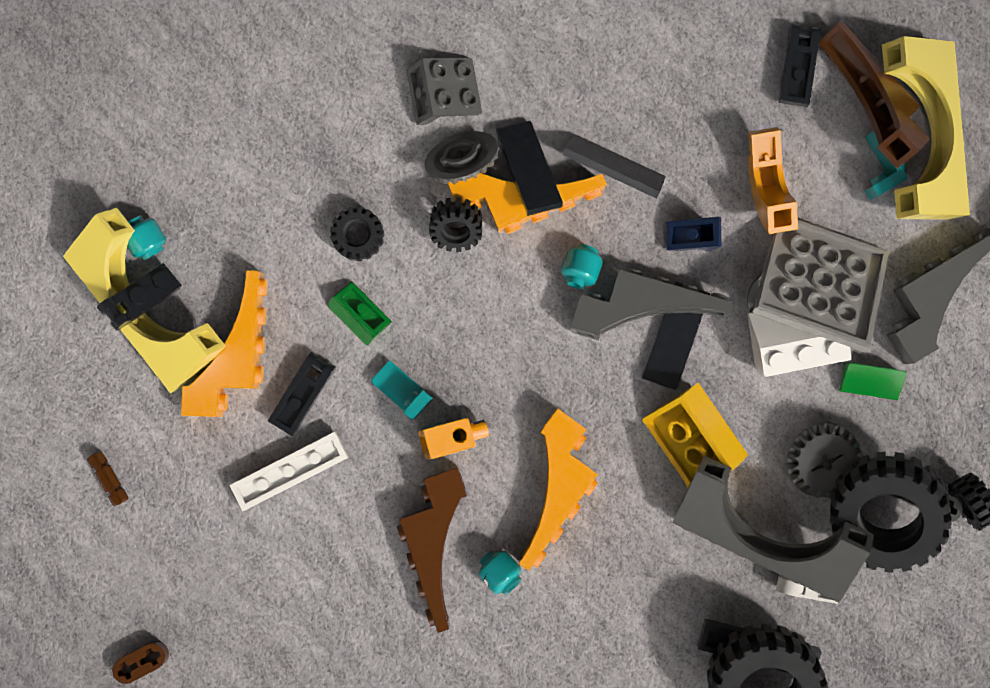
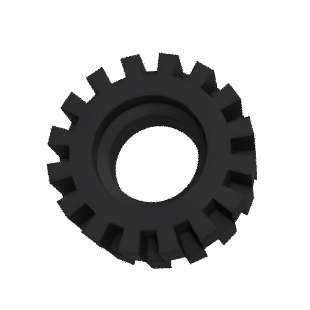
M456 197L455 202H452L451 198H446L445 204L439 201L437 207L434 206L430 213L429 235L430 237L432 236V242L434 244L438 242V247L441 249L446 246V251L449 252L452 251V248H456V252H461L462 247L466 251L470 250L471 244L475 247L478 244V240H481L482 237L481 210H478V206L475 203L470 206V200L465 199L464 203H462L461 197ZM450 222H460L465 224L466 226L461 228H452L447 226L446 224Z
M358 206L357 208L349 207L345 212L343 210L339 212L340 216L334 218L332 221L334 223L333 227H330L332 235L330 238L335 249L347 259L362 261V259L368 260L372 258L373 254H377L379 252L378 249L384 243L383 237H385L383 226L378 217L369 209L365 210L363 207ZM356 223L365 225L369 232L367 240L360 245L351 244L346 236L348 228Z
M967 473L948 485V493L957 498L961 503V515L967 519L969 525H972L978 531L990 525V489L985 487V483L980 481L978 476L973 473Z

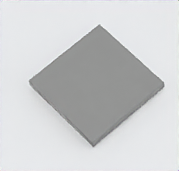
M798 219L797 230L772 234L752 313L866 353L871 347L889 251Z

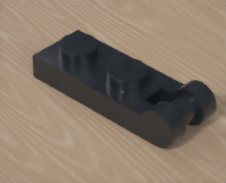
M791 23L787 37L788 43L778 103L808 107L810 105L821 33L820 28L811 27L810 29L801 28L799 24ZM799 40L807 41L808 45H798Z
M163 263L114 296L102 301L97 306V309L102 315L106 314L112 321L110 325L115 331H118L180 290L182 285ZM121 305L126 313L121 314L116 307Z
M310 352L274 409L268 422L287 434L295 436L323 388L334 374L336 366L330 362L327 364L322 362L317 354ZM312 369L320 373L316 381L308 377Z

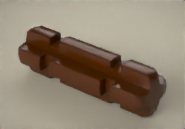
M100 451L90 455L87 458V462L91 469L94 468L96 470L94 474L105 493H109L108 498L111 504L118 506L127 501L128 495L124 488L121 489L119 487L121 483L112 467L106 464L107 459L103 452Z

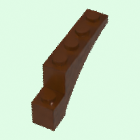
M840 21L819 41V45L842 72L860 100L875 132L879 144L877 148L898 169L918 153L930 140L910 118L920 105L892 75L884 74V66L844 22Z
M459 467L426 477L424 479L425 485L421 486V490L426 503L431 502L432 507L401 517L399 519L401 524L397 525L401 541H407L410 552L406 554L411 570H417L420 579L416 581L421 599L426 597L429 609L425 610L428 622L431 627L436 626L438 633L448 630L450 627L442 585V561L445 540L456 507L461 498L467 496Z

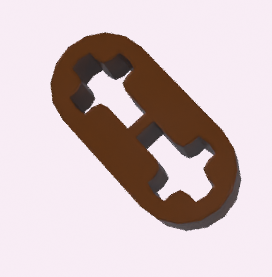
M153 641L128 653L115 662L112 670L114 678L121 684H129L157 670L168 660V648L160 641ZM151 650L153 652L159 651L160 656L157 658V662L155 659H152L145 663L143 658L148 656ZM135 662L137 663L138 667L130 672L131 675L129 673L123 674L121 669L125 667V664L128 666Z

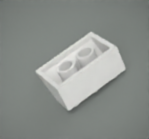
M752 312L747 313L755 368L764 377L851 360L850 347Z

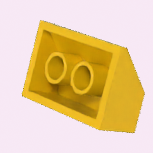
M699 382L680 392L642 419L688 488L704 455L731 467V471L748 456V453Z

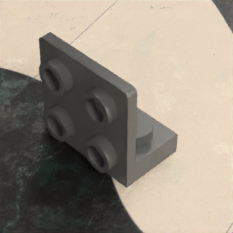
M422 58L407 69L417 125H428L439 117L475 116L482 113L475 70L471 58Z

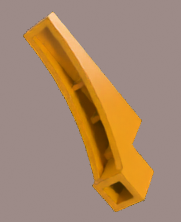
M479 173L477 178H469L466 182L462 180L456 184H453L451 181L447 183L454 202L456 197H461L462 203H464L465 199L470 200V206L475 203L478 209L482 207L481 203L486 202L498 233L505 231L506 234L513 233L522 228V223L532 220L533 223L540 222L549 217L548 212L553 211L549 210L527 216L514 182L500 180ZM603 174L581 181L557 184L556 186L563 201V207L557 208L559 212L575 207V201L582 198L590 201L603 195L601 191L607 185Z
M246 271L245 288L240 310L232 331L225 342L226 347L192 384L182 386L181 416L223 417V411H227L228 395L224 394V388L259 389V383H263L264 367L260 366V354L265 352V337L261 336V326L266 324L267 312L266 308L262 307L263 296H266L268 291L267 278H264L263 273L259 271Z
M556 408L540 430L545 437L547 450V488L538 525L528 546L518 560L519 564L528 571L532 566L537 568L547 554L543 551L549 542L554 544L564 531L561 528L563 522L567 517L570 520L573 519L581 507L578 504L584 493L589 496L598 484V481L595 480L598 474L569 454L572 449L578 451L587 437L583 434L586 428L558 408Z

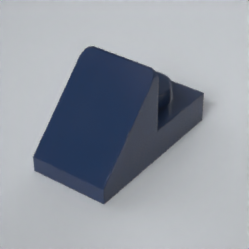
M719 216L666 222V251H712L722 247L721 217Z

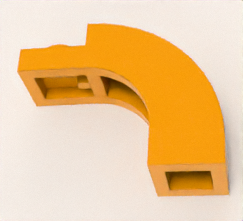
M778 127L748 132L750 155L747 156L751 191L759 219L768 234L797 230V201L791 196L783 173L781 130Z

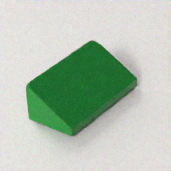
M353 281L337 292L328 303L329 309L366 346L372 343L392 323Z
M850 362L843 363L839 392L898 400L907 371Z

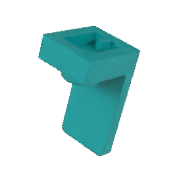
M874 131L867 135L865 139L886 172L870 180L873 186L864 191L870 201L908 179L905 164L897 169L877 148L879 144Z
M388 361L371 381L398 405L411 420H415L433 399L430 394L392 361Z

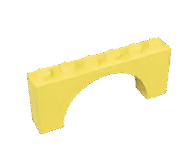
M903 36L883 44L884 74L901 79L913 89L925 108L931 129V152L923 174L911 186L894 190L897 219L948 220L970 215L955 42Z
M117 208L95 214L63 255L99 303L129 286L125 269V254L129 239L135 230ZM121 305L116 307L121 314L126 313ZM144 313L120 329L170 393L190 384L226 347L208 323L188 333H178L163 328Z

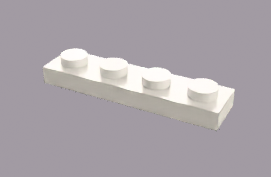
M333 432L231 484L230 487L242 511H245L349 458L337 432Z

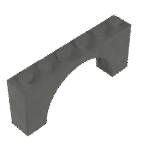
M704 455L672 523L709 540L713 544L728 549L740 557L753 561L767 570L778 573L796 584L805 586L823 597L840 603L871 552L874 534L845 521L834 534L814 543L788 544L767 538L750 528L739 517L732 506L728 493V479L732 468Z

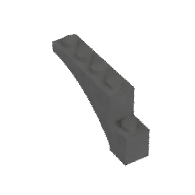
M990 228L974 235L975 241L968 246L962 243L949 250L948 252L951 256L943 261L939 257L924 265L926 271L918 276L913 272L899 280L901 286L894 289L893 292L909 317L893 325L895 330L887 334V337L904 364H914L939 349L936 343L944 314L963 279L976 263L990 251Z
M626 268V271L619 269L610 302L604 301L605 297L595 293H588V296L581 294L571 325V333L599 341L600 335L622 324L643 317L665 313L708 314L728 319L734 302L728 301V297L723 294L711 293L710 296L700 293V289L692 285L683 284L682 287L672 285L671 280L664 277L655 276L654 279L644 277L643 272L633 268Z

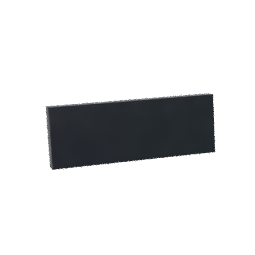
M531 120L497 128L498 140L527 216L563 207L562 198Z
M574 133L563 152L564 156L656 199L666 176Z
M677 281L674 284L679 287L683 286L682 283ZM702 290L699 291L700 293L710 295V293ZM665 313L663 315L642 379L677 390L703 314Z

